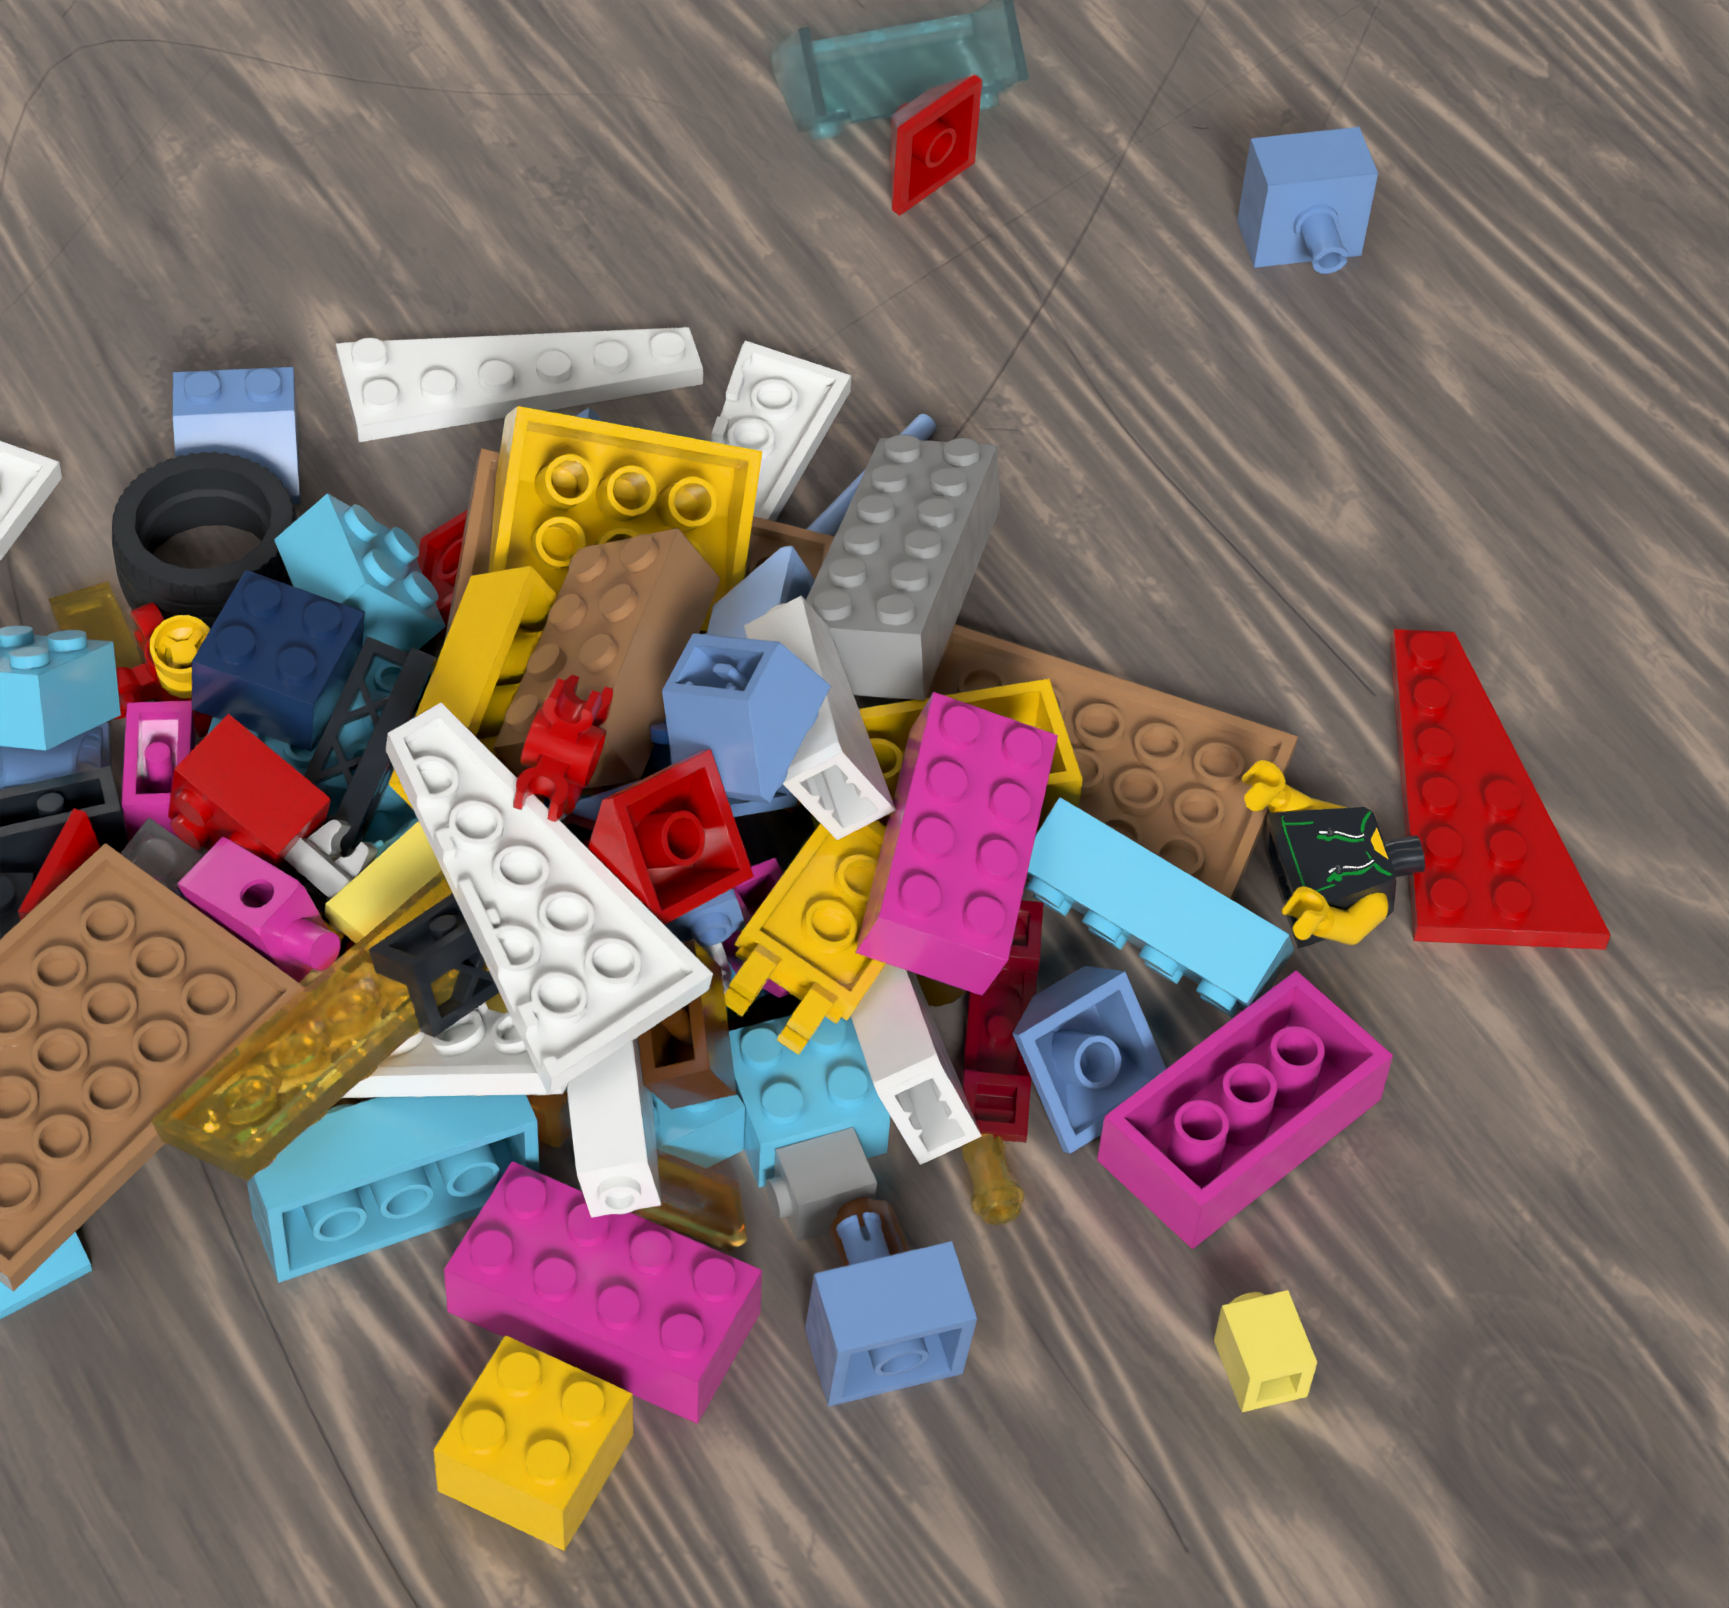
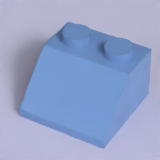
M294 367L173 372L175 458L179 455H189V453L218 452L219 454L228 453L229 455H238L240 458L250 459L254 463H259L261 467H266L270 473L276 475L278 480L280 479L290 495L292 504H301L299 412Z

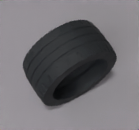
M218 452L179 455L173 459H166L165 462H159L156 466L146 469V472L139 474L138 478L133 479L129 487L124 489L123 495H120L112 520V548L116 572L129 607L134 610L153 602L158 607L164 620L176 615H190L202 620L211 629L245 570L293 586L274 540L297 520V515L286 487L283 486L280 479H277L275 474L270 473L266 467H261L259 463H254L247 458H240L238 455L219 454ZM227 525L251 532L261 540L260 545L242 559L217 568L185 569L162 562L153 555L156 548L175 534L199 526Z

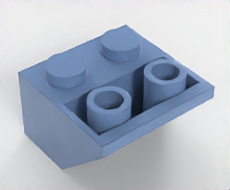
M693 633L662 690L672 765L701 750L711 749L728 798L770 804L776 791L784 783L788 774V768L805 735L815 724L819 709L831 685L778 641Z

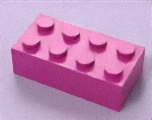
M933 692L909 733L893 798L896 810L889 814L855 953L983 996L1008 962L1058 735Z
M1296 970L1105 1115L1097 1161L1191 1249H1194L1378 1103L1382 1098L1393 1055Z
M513 1161L444 1268L448 1313L502 1337H505V1335L696 1424L699 1423L761 1313V1269L630 1212L591 1218L582 1191Z

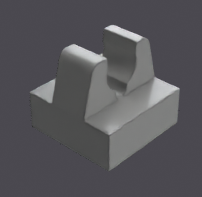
M331 820L308 838H300L284 858L329 899L333 898L369 866L377 856V848L367 842H361L348 857L340 855L341 839L351 827L349 823L342 820Z

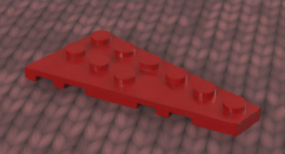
M1394 629L1390 651L1405 837L1417 835L1421 841L1425 857V871L1408 875L1413 941L1606 950L1611 934L1455 632Z

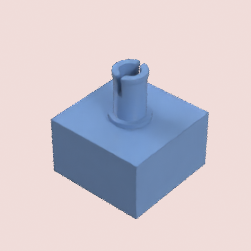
M1360 127L1250 139L1237 223L1254 268L1312 261V266L1316 272L1329 274L1340 270L1347 263L1346 257L1362 256L1378 172Z
M872 1212L863 1213L862 1217L865 1226L861 1228L857 1215H853L838 1224L836 1227L837 1233L842 1240L849 1265L814 1273L805 1332L828 1407L963 1374L977 1316L952 1241L890 1256L881 1229L882 1223L879 1214Z

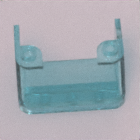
M990 0L975 12L817 41H812L809 27L800 28L769 53L775 79L798 132H810L811 140H822L844 134L842 127L844 125L892 117L901 105L913 101L930 88L972 74L982 79L980 110L999 106L998 96L1011 91L1029 80L1013 0Z

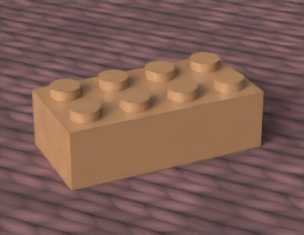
M678 528L652 534H642L633 538L600 545H590L577 550L576 555L570 562L569 571L555 604L549 611L547 623L535 651L528 660L526 672L514 700L505 714V721L493 747L518 775L529 769L520 765V760L529 729L540 707H543V703L554 681L557 678L566 680L573 674L580 677L576 695L581 700L587 701L592 690L601 694L605 686L613 689V700L609 717L604 724L599 726V728L607 730L604 747L592 779L584 789L641 780L655 745L650 739V727L663 723L666 717L662 690L692 634H699L720 581L719 576Z

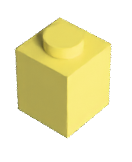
M1286 1290L1269 1295L1261 1292H1251L1235 1298L1229 1304L1222 1305L1214 1343L1241 1413L1308 1397L1317 1360L1289 1291Z

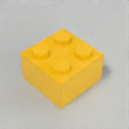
M505 1335L433 1450L437 1491L565 1551L633 1437V1394Z

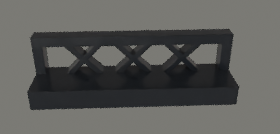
M367 636L304 775L305 778L317 787L321 782L344 774L348 789L337 813L326 818L325 822L326 824L331 820H342L351 825L349 831L342 837L340 842V855L342 857H348L351 849H356L364 841L389 785L394 767L386 752L388 733L415 718L437 662L436 657L413 647L407 653ZM375 657L402 667L390 696L373 702L365 679ZM361 691L366 705L352 710ZM382 711L381 716L379 718L377 712ZM370 715L375 729L363 755L346 761L338 741L344 726ZM334 750L339 764L325 770ZM356 769L354 775L352 776L351 771ZM294 872L291 877L298 880L305 887L309 895L327 902V896L307 878Z
M573 813L560 821L587 848L589 847L596 821ZM453 893L368 949L375 973L407 986L420 1031L431 1037H436L499 993L490 971L482 969L485 960ZM452 969L460 971L450 998L437 1006L431 983Z

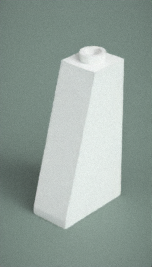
M802 596L788 603L776 605L765 615L744 625L747 639L778 641L831 685L819 709L815 724L805 735L788 768V774L783 785L837 840L895 811V806L828 625Z
M886 964L852 1013L851 1018L876 1092L918 1163L921 1165L982 1136L916 974Z
M637 1037L571 1080L567 1085L576 1173L591 1218L609 1214H625L633 1210L661 1205L652 1092L643 1085Z

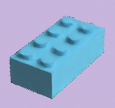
M1059 797L1035 836L1027 872V878L1030 881L1025 887L1033 893L1032 897L1039 902H1044L1045 906L1065 917L1071 907L1084 914L1085 917L1082 922L1089 927L1088 931L1119 950H1122L1127 941L1142 950L1138 956L1145 961L1143 964L1167 980L1178 984L1182 975L1198 983L1199 985L1195 991L1201 995L1200 999L1231 1018L1235 1017L1239 1009L1243 1011L1271 989L1294 952L1288 933Z
M526 1095L377 1097L355 1105L342 1104L328 1110L322 1116L288 1127H272L264 1130L255 1138L240 1142L252 1217L278 1283L477 1216L512 1161L540 1173L537 1119Z

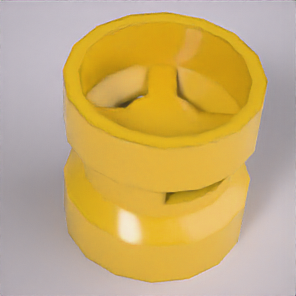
M176 615L164 620L155 628L150 638V653L160 683L171 695L179 698H192V667L182 669L181 666L192 664L193 658L210 631V628L202 620L190 615Z

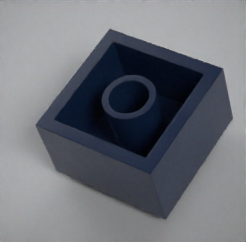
M245 570L192 660V709L221 720L227 714H230L246 729L312 752L335 709L363 647L365 612Z

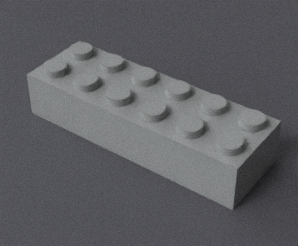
M897 435L879 439L806 599L808 604L828 625L853 695L925 700L1000 510L998 445L978 444V442L967 438L954 439L948 442L924 441L911 435Z

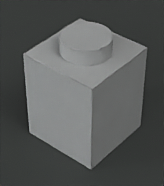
M851 1127L775 1149L774 1178L766 1180V1188L774 1215L777 1219L787 1217L796 1241L829 1232V1226L837 1217V1212L847 1202L860 1197H871L876 1200L877 1181L856 1132Z

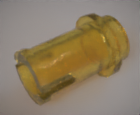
M993 1134L981 1135L982 1137L962 1147V1156L967 1164L974 1189L970 1204L974 1213L981 1216L985 1223L1002 1225L1011 1222L1019 1216L1025 1193L1020 1183L1013 1180L1005 1152L1006 1146L1002 1137L997 1136L994 1139Z

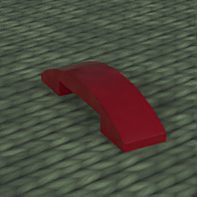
M1021 900L1008 962L983 996L969 991L962 1089L981 1133V1139L1027 1142L1032 1078L1012 1033L1032 997L1036 995L1044 902Z

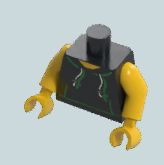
M1266 760L1257 761L1242 776L1244 784L1252 786L1244 795L1247 808L1252 811H1261L1268 805L1271 812L1267 814L1265 852L1284 906L1281 912L1287 915L1298 948L1310 946L1326 939L1347 945L1359 943L1394 911L1396 877L1425 871V857L1419 837L1412 835L1384 841L1375 815L1368 808H1348L1311 798L1286 785L1285 777L1281 770L1275 764Z

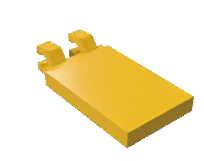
M877 820L839 840L820 823L734 944L739 947L735 956L745 963L737 972L729 985L730 987L724 994L726 1006L740 1016H743L768 979L801 1000V1003L776 1040L798 1055L802 1052L825 1017L835 1024L838 1023L841 1017L846 1021L850 1018L887 964L855 953L886 831V826Z

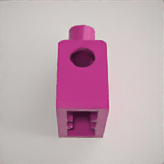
M222 837L177 883L190 905L298 983L312 969L322 971L329 968L338 957L340 939L337 934L328 930L305 887L295 878L225 837Z

